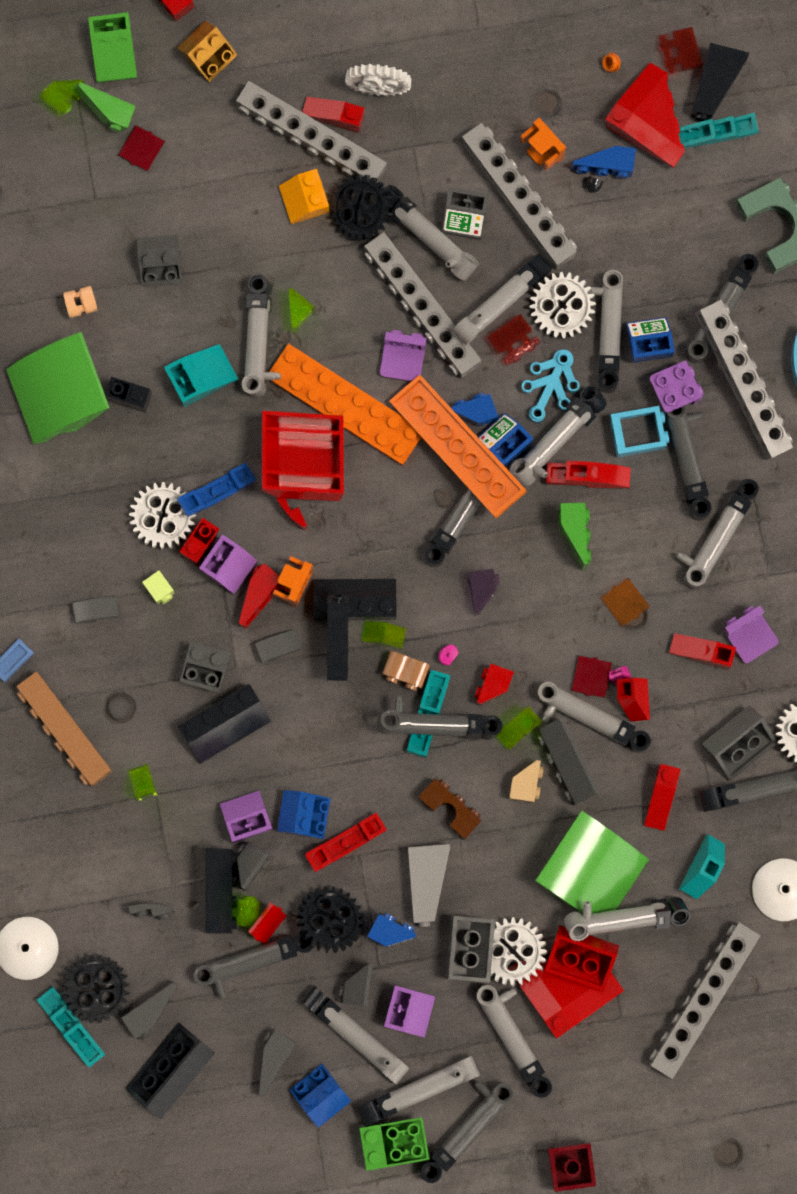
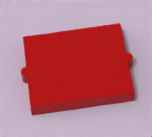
M270 902L248 931L254 936L253 939L261 941L264 945L287 917L281 911V907H276Z

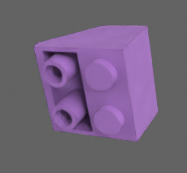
M222 534L199 567V570L226 590L235 594L257 563V560L238 544Z
M260 791L220 804L233 844L273 830Z
M395 986L384 1027L425 1038L435 996Z

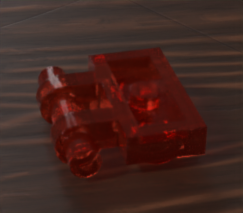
M693 27L673 31V40L668 41L666 34L659 36V47L663 51L665 57L664 65L665 68H668L669 75L677 73L675 66L681 64L682 71L702 67L703 63ZM676 47L677 57L672 56L671 48Z
M521 314L487 337L499 355L505 350L509 355L503 359L507 366L512 362L516 363L519 361L522 355L528 351H533L535 346L541 343L537 336L531 340L527 337L532 332V329ZM521 340L524 345L514 350L512 346Z

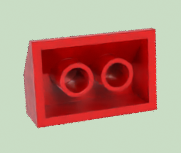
M559 925L545 971L605 991L618 954L619 945L588 935L584 940L574 941L570 938L566 927Z

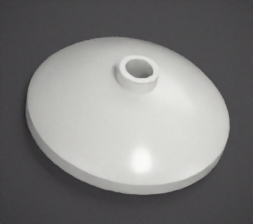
M784 858L775 859L763 865L756 873L752 883V896L756 906L765 916L777 921L797 919L796 861ZM783 885L788 886V893L782 892Z
M21 917L9 922L1 930L0 966L10 976L21 980L36 979L45 975L55 964L59 952L58 939L53 929L46 922L34 917ZM24 944L29 945V950L27 952L22 951V946Z

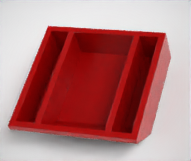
M262 411V491L277 498L340 501L344 495V416Z

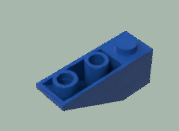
M614 146L573 161L571 170H576L580 174L594 172L598 176H608L610 174L616 175L620 179H627L632 177L636 148Z

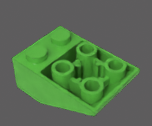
M129 13L88 17L97 83L137 78Z
M560 503L558 509L559 532L581 570H585L586 566L591 562V549H587V544L590 541V529H586V524L590 520L589 508H586L585 503Z
M422 1117L359 1127L366 1171L429 1160Z

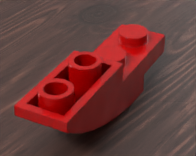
M586 461L547 463V485H588L589 488L630 489V467Z

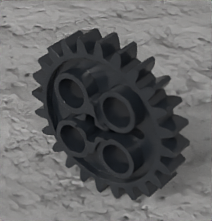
M357 174L356 177L350 175L349 181L347 179L342 180L344 186L336 185L339 190L338 192L332 191L335 199H330L329 201L334 206L330 207L329 210L334 211V214L330 218L336 219L333 226H340L338 232H345L344 237L351 236L352 240H357L358 238L364 241L365 237L372 239V234L378 236V229L385 230L383 223H389L386 216L392 215L388 208L393 207L387 201L392 197L385 195L389 190L386 188L382 189L384 183H377L378 178H370V175H364L363 177L362 174ZM355 190L356 198L352 200L351 194ZM371 195H374L373 204H370ZM349 211H351L352 217L350 220H348L347 214ZM367 215L370 216V222L368 224H366L365 218Z
M324 886L322 892L316 888L314 894L309 892L307 898L304 897L301 901L302 904L298 907L300 912L297 913L296 918L300 920H298L296 926H302L299 934H306L303 940L310 939V947L317 944V951L322 947H325L326 953L329 952L330 948L333 949L334 953H337L339 947L342 951H345L346 945L351 947L353 941L356 942L359 938L358 935L363 931L360 927L363 926L364 921L360 919L364 913H358L361 905L355 906L354 903L357 899L350 900V893L344 896L342 888L339 892H335L334 886H332L330 891ZM320 904H325L328 909L321 908ZM339 912L346 913L347 917H342ZM313 922L320 923L321 928L315 927ZM332 930H338L341 935H335Z
M90 955L89 961L82 957V964L75 961L74 966L76 969L69 967L68 971L71 975L63 976L68 981L61 984L62 987L67 988L61 995H67L68 997L63 1003H70L71 1005L67 1010L75 1009L74 1017L81 1014V1021H84L86 1017H89V1023H93L94 1018H96L99 1024L102 1022V1017L109 1021V1014L116 1017L117 1012L115 1009L122 1011L123 1007L120 1003L128 1002L123 998V996L130 994V992L124 990L125 987L130 985V983H124L123 981L128 976H121L120 973L123 967L115 968L117 961L109 964L110 957H107L105 961H102V955H99L97 960L94 959L93 955ZM101 972L108 973L109 981L107 983L100 980ZM83 974L88 977V985L80 984V975ZM94 984L96 987L114 986L113 989L100 990L97 994H95V991L77 992L78 989H89ZM104 993H109L112 996L110 1004L104 1003L102 999ZM87 995L91 998L90 1006L82 1004V996Z

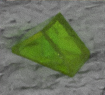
M289 288L292 333H297L315 312V306L293 288Z
M366 621L362 642L403 649L406 628L387 622Z
M148 764L128 770L134 794L138 801L158 795Z

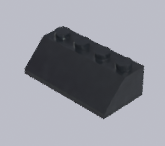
M314 579V621H327L328 595L334 593L349 595V620H396L397 618L396 579Z
M248 684L180 724L178 728L201 764L267 725L271 720L251 685Z
M206 848L205 933L233 934V929H237V917H233V908H237V896H233V887H237V875H233V866H237V854H233L232 849Z
M178 1023L125 1089L146 1109L162 1119L215 1052L182 1024Z

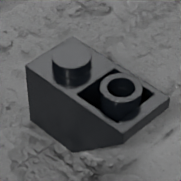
M111 377L105 393V397L146 413L152 395L149 388Z

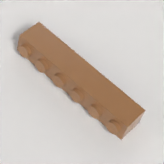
M37 671L16 686L19 689L17 695L23 703L28 701L32 708L29 711L36 720L40 717L44 722V725H42L44 731L48 736L53 734L57 741L54 744L60 752L65 750L69 757L66 760L72 768L77 767L81 771L79 777L85 785L90 783L94 787L113 772Z

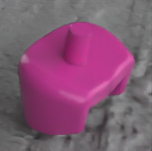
M453 644L444 646L438 654V660L442 664L449 666L459 654L457 647Z
M621 666L609 672V679L613 684H617V679L631 678L627 666Z

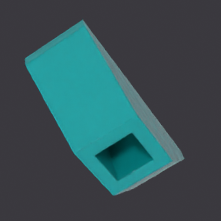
M709 834L706 835L679 890L694 899H698L716 883L725 865L724 843Z

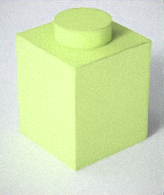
M157 571L142 582L158 605L161 602L164 605L173 598L172 595L175 592L160 571Z

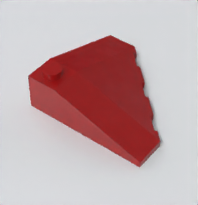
M650 62L605 119L606 128L674 168L685 153V150L680 142L679 123L673 111L675 106L672 92L669 91L667 81H669L668 74Z
M523 959L520 960L523 965L527 964ZM547 961L546 963L540 962L543 970H535L538 975L537 977L532 974L530 975L531 982H528L525 978L523 979V985H520L516 981L555 1039L624 991L612 973L610 974L605 991H601L546 972ZM518 963L509 967L508 970L515 971L518 968Z

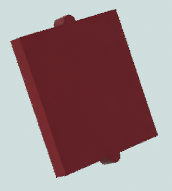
M136 125L120 151L119 156L129 161L132 166L136 165L148 172L165 141L153 135L152 131L148 132Z
M579 656L571 691L586 694L587 697L592 695L605 698L612 662L598 660L597 657L593 659Z

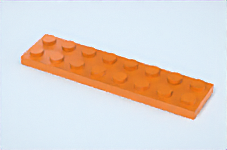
M289 343L269 371L281 374V379L269 381L321 414L344 416V429L402 466L421 439L420 435L401 415Z
M418 375L389 400L390 404L495 519L527 492L520 482L421 375Z

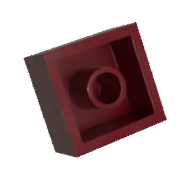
M591 1143L547 1148L554 1192L597 1186Z

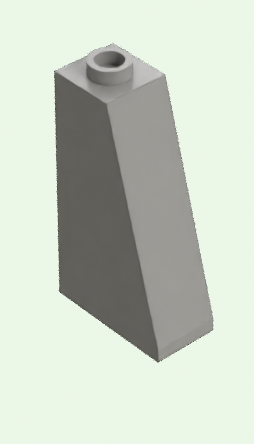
M450 844L408 847L413 923H418V927L431 926L430 922H435Z

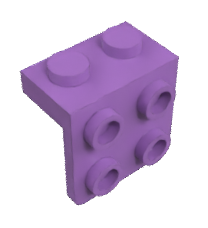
M398 330L386 332L380 375L385 378L410 382L418 375H421L426 338L417 333H411V336L404 335L403 332Z
M686 360L650 376L653 389L666 413L689 403L695 405L701 402L703 398V390L700 384L696 383L693 368L691 365L688 366Z
M754 606L749 607L743 611L744 616L739 619L736 616L725 623L727 627L723 629L732 646L737 647L736 652L745 664L778 644L777 637L762 616L764 611L761 606L754 608Z

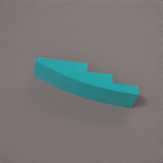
M755 113L738 117L730 116L714 121L709 119L679 127L680 142L684 148L714 144L759 134Z
M434 670L430 671L418 714H440L451 675ZM411 734L406 753L426 758L433 735Z
M54 986L37 998L38 1003L50 1016V1019L88 1068L106 1055L77 1016L74 1017V1012L67 1010L69 1005L63 1003L64 999Z

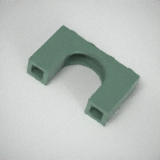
M781 178L737 199L735 204L744 222L767 211L780 212L789 219L792 225L791 238L787 242L767 251L764 256L773 274L797 263V201L791 198L789 194L790 188Z

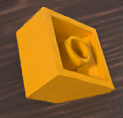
M317 169L297 174L279 185L291 224L330 213L329 204Z

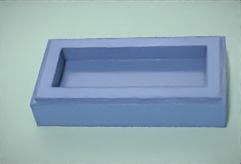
M20 639L0 657V678L5 683L34 654Z

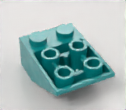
M220 344L185 356L164 367L184 408L239 380Z

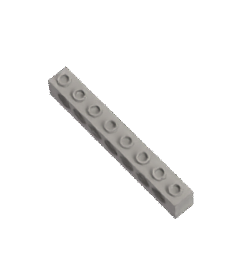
M248 81L236 100L238 110L242 114L252 115L263 126L269 125L276 134L280 136L284 134L290 138L289 140L293 144L306 147L311 155L321 156L328 165L332 167L338 166L347 176L353 175L356 177L357 174H362L364 177V175H370V178H378V183L387 169V162ZM261 102L264 104V107L256 109L254 104ZM278 112L281 114V117L273 119L271 115ZM294 122L299 126L296 129H290L288 125ZM308 133H314L316 137L312 140H309L305 137V135ZM325 143H331L333 148L325 150L322 146ZM347 153L350 155V158L342 160L340 155ZM364 163L368 167L366 170H359L357 165Z
M482 123L462 136V144L557 270L576 257V244L571 238L568 240L565 236L563 226L559 222L556 224L553 220L551 210L547 206L544 208L540 202L541 197L535 190L532 191L528 186L530 184L525 175H520L516 170L518 167L514 160L508 159L504 154L506 153L504 147L500 142L496 143L493 139L494 134L488 126L485 128ZM487 144L490 146V149L483 151L480 149V145ZM499 160L502 162V165L495 167L491 162ZM505 176H511L513 177L514 181L511 183H507L503 180V178ZM517 192H523L525 193L526 197L523 199H518L515 196V194ZM529 208H535L538 211V213L536 215H530L527 212V210ZM547 224L550 227V229L548 231H542L540 230L539 225ZM559 240L562 245L554 247L551 245V241Z
M385 232L364 246L365 258L370 264L374 263L378 268L376 272L382 280L386 279L390 284L388 285L389 290L394 296L398 295L402 300L400 304L405 311L410 310L414 316L412 317L414 323L419 328L422 326L426 333L424 335L431 344L435 343L438 347L436 351L443 360L446 358L450 363L449 368L455 376L459 375L462 379L481 365L480 357L470 344L466 345L453 331L454 323ZM382 255H388L390 260L384 263L379 258ZM400 271L402 276L400 278H393L391 273ZM405 287H412L415 291L412 294H406L403 290ZM422 302L427 307L425 310L420 311L415 307L416 304ZM432 318L437 319L439 324L432 327L428 324V320ZM444 334L449 335L451 340L444 343L440 340V336ZM456 350L461 351L463 357L456 359L452 356V353Z
M720 300L695 313L766 460L793 448L791 444L793 440L783 427L782 417L774 409L775 403L765 390L764 380L756 372L757 366L747 353L746 343L738 335L739 329L729 316L728 306ZM716 319L721 320L723 324L722 329L716 327ZM725 337L731 340V347H727L724 344ZM734 356L740 358L741 363L739 366L734 364ZM743 374L749 377V384H745L742 381ZM752 393H756L758 395L757 403L752 401ZM761 411L767 414L766 421L760 418ZM770 429L776 432L775 440L769 436Z
M740 922L729 927L726 932L727 940L725 943L720 942L715 950V953H717L714 961L709 960L704 968L706 974L703 979L699 977L693 986L695 992L692 996L688 995L684 1000L682 1013H677L673 1018L671 1031L664 1033L660 1040L662 1043L659 1050L655 1049L649 1057L651 1061L649 1066L670 1079L674 1078L760 938L759 934ZM733 940H738L741 943L739 952H734L731 949ZM722 958H727L730 961L729 969L724 970L720 967V960ZM713 975L719 979V985L716 988L709 985V978ZM702 993L708 996V1003L705 1006L698 1003V996ZM690 1011L697 1014V1021L693 1024L687 1021V1014ZM679 1029H683L686 1032V1039L682 1042L676 1039V1032ZM668 1047H672L675 1050V1057L670 1060L664 1054Z

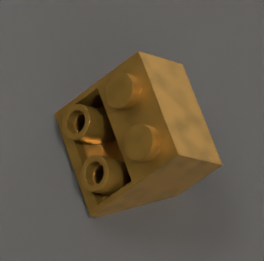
M204 21L177 47L185 60L207 82L214 79L238 56L218 28L207 21Z

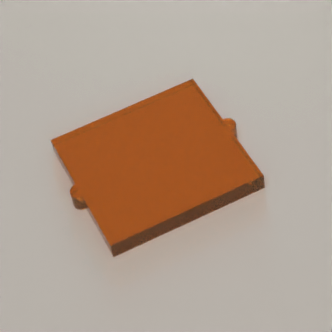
M629 578L617 587L613 586V590L601 598L622 627L634 618L638 619L639 615L650 607Z

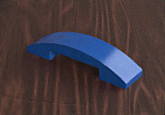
M245 462L217 480L177 498V502L185 515L189 517L229 498L255 482L256 478Z

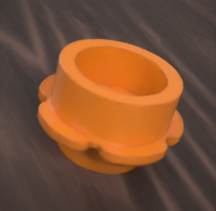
M611 52L603 57L602 66L606 71L613 73L619 70L621 61L618 55Z

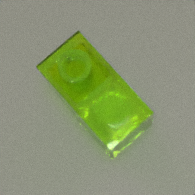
M82 79L53 81L40 95L41 102L59 117L63 113L67 114L72 108V103L76 99L79 100L81 98L75 92L74 86L79 82L83 84L85 82Z
M528 706L505 725L497 737L510 750L536 729L542 721Z
M244 896L243 900L239 899L237 926L252 927L260 917L261 902L257 901L256 897Z

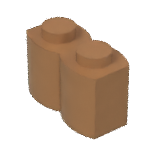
M391 651L382 674L386 676V681L394 684L400 681L405 683V688L416 691L417 688L422 689L430 665Z

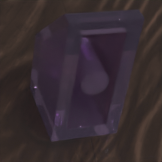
M494 569L470 572L468 575L475 616L481 614L496 593L497 586H500L498 573L494 574Z

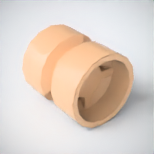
M91 286L80 288L79 292L72 290L63 293L70 318L81 316L82 312L88 314L98 311ZM81 299L82 305L77 306L75 300Z

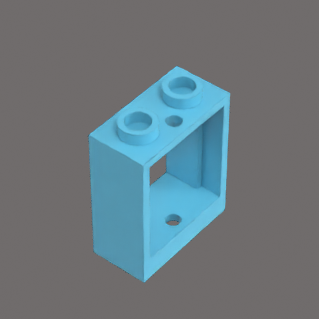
M659 406L615 413L609 417L617 458L664 450L667 446L666 443H669L668 432L664 431L662 424L665 423V415L663 411H660ZM654 414L659 442L625 448L620 420Z

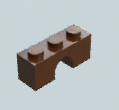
M434 779L418 799L433 812L444 804L452 806L456 817L449 827L465 840L481 823L482 820L479 819L481 815L473 807L469 810L464 805L466 801L459 794L453 795L448 790L450 786L442 779L440 781Z

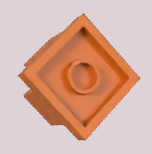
M540 118L534 121L533 125L520 136L522 144L528 140V143L531 145L527 149V154L538 166L544 163L546 171L555 163L558 164L564 159L566 146Z
M290 556L289 563L302 569L299 570L286 564L280 574L278 584L283 585L281 590L290 593V595L288 596L274 590L273 596L288 602L289 605L297 607L313 573V564Z

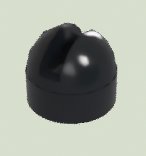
M588 176L586 181L587 189L594 193L599 191L603 181Z

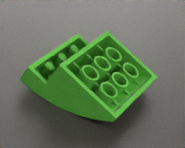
M82 332L54 342L24 357L6 369L33 444L48 442L58 434L78 431L109 409Z
M581 811L535 882L550 891L551 895L582 915L584 902L586 901L591 903V914L613 911L618 908L649 859L607 827Z

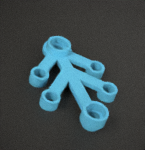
M568 350L557 351L551 360L542 363H532L530 372L533 375H539L542 371L554 368V371L551 375L534 381L525 380L522 383L521 389L527 394L531 393L534 389L546 385L537 406L532 407L529 411V418L534 423H540L544 420V408L553 390H555L559 401L558 407L562 411L568 410L566 407L561 406L562 401H566L568 404L571 402L566 398L559 379L562 371L568 382V391L575 393L579 389V382L575 380L571 370L573 355ZM561 356H565L567 358V361L565 363L560 361L559 358ZM533 366H539L540 371H533ZM575 383L577 388L571 389L569 385ZM525 384H530V385H531V389H530V390H526V389L524 388V385H525ZM539 410L541 416L536 417L533 412Z

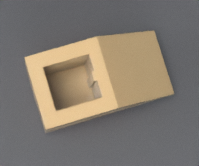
M536 760L512 778L509 800L534 803L535 799H539L541 787H537L538 778L542 779L544 766H540L541 761Z

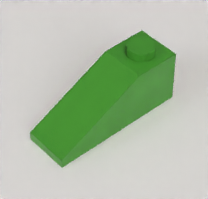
M81 82L74 86L75 92L98 118L109 126V129L120 132L128 128L135 105Z

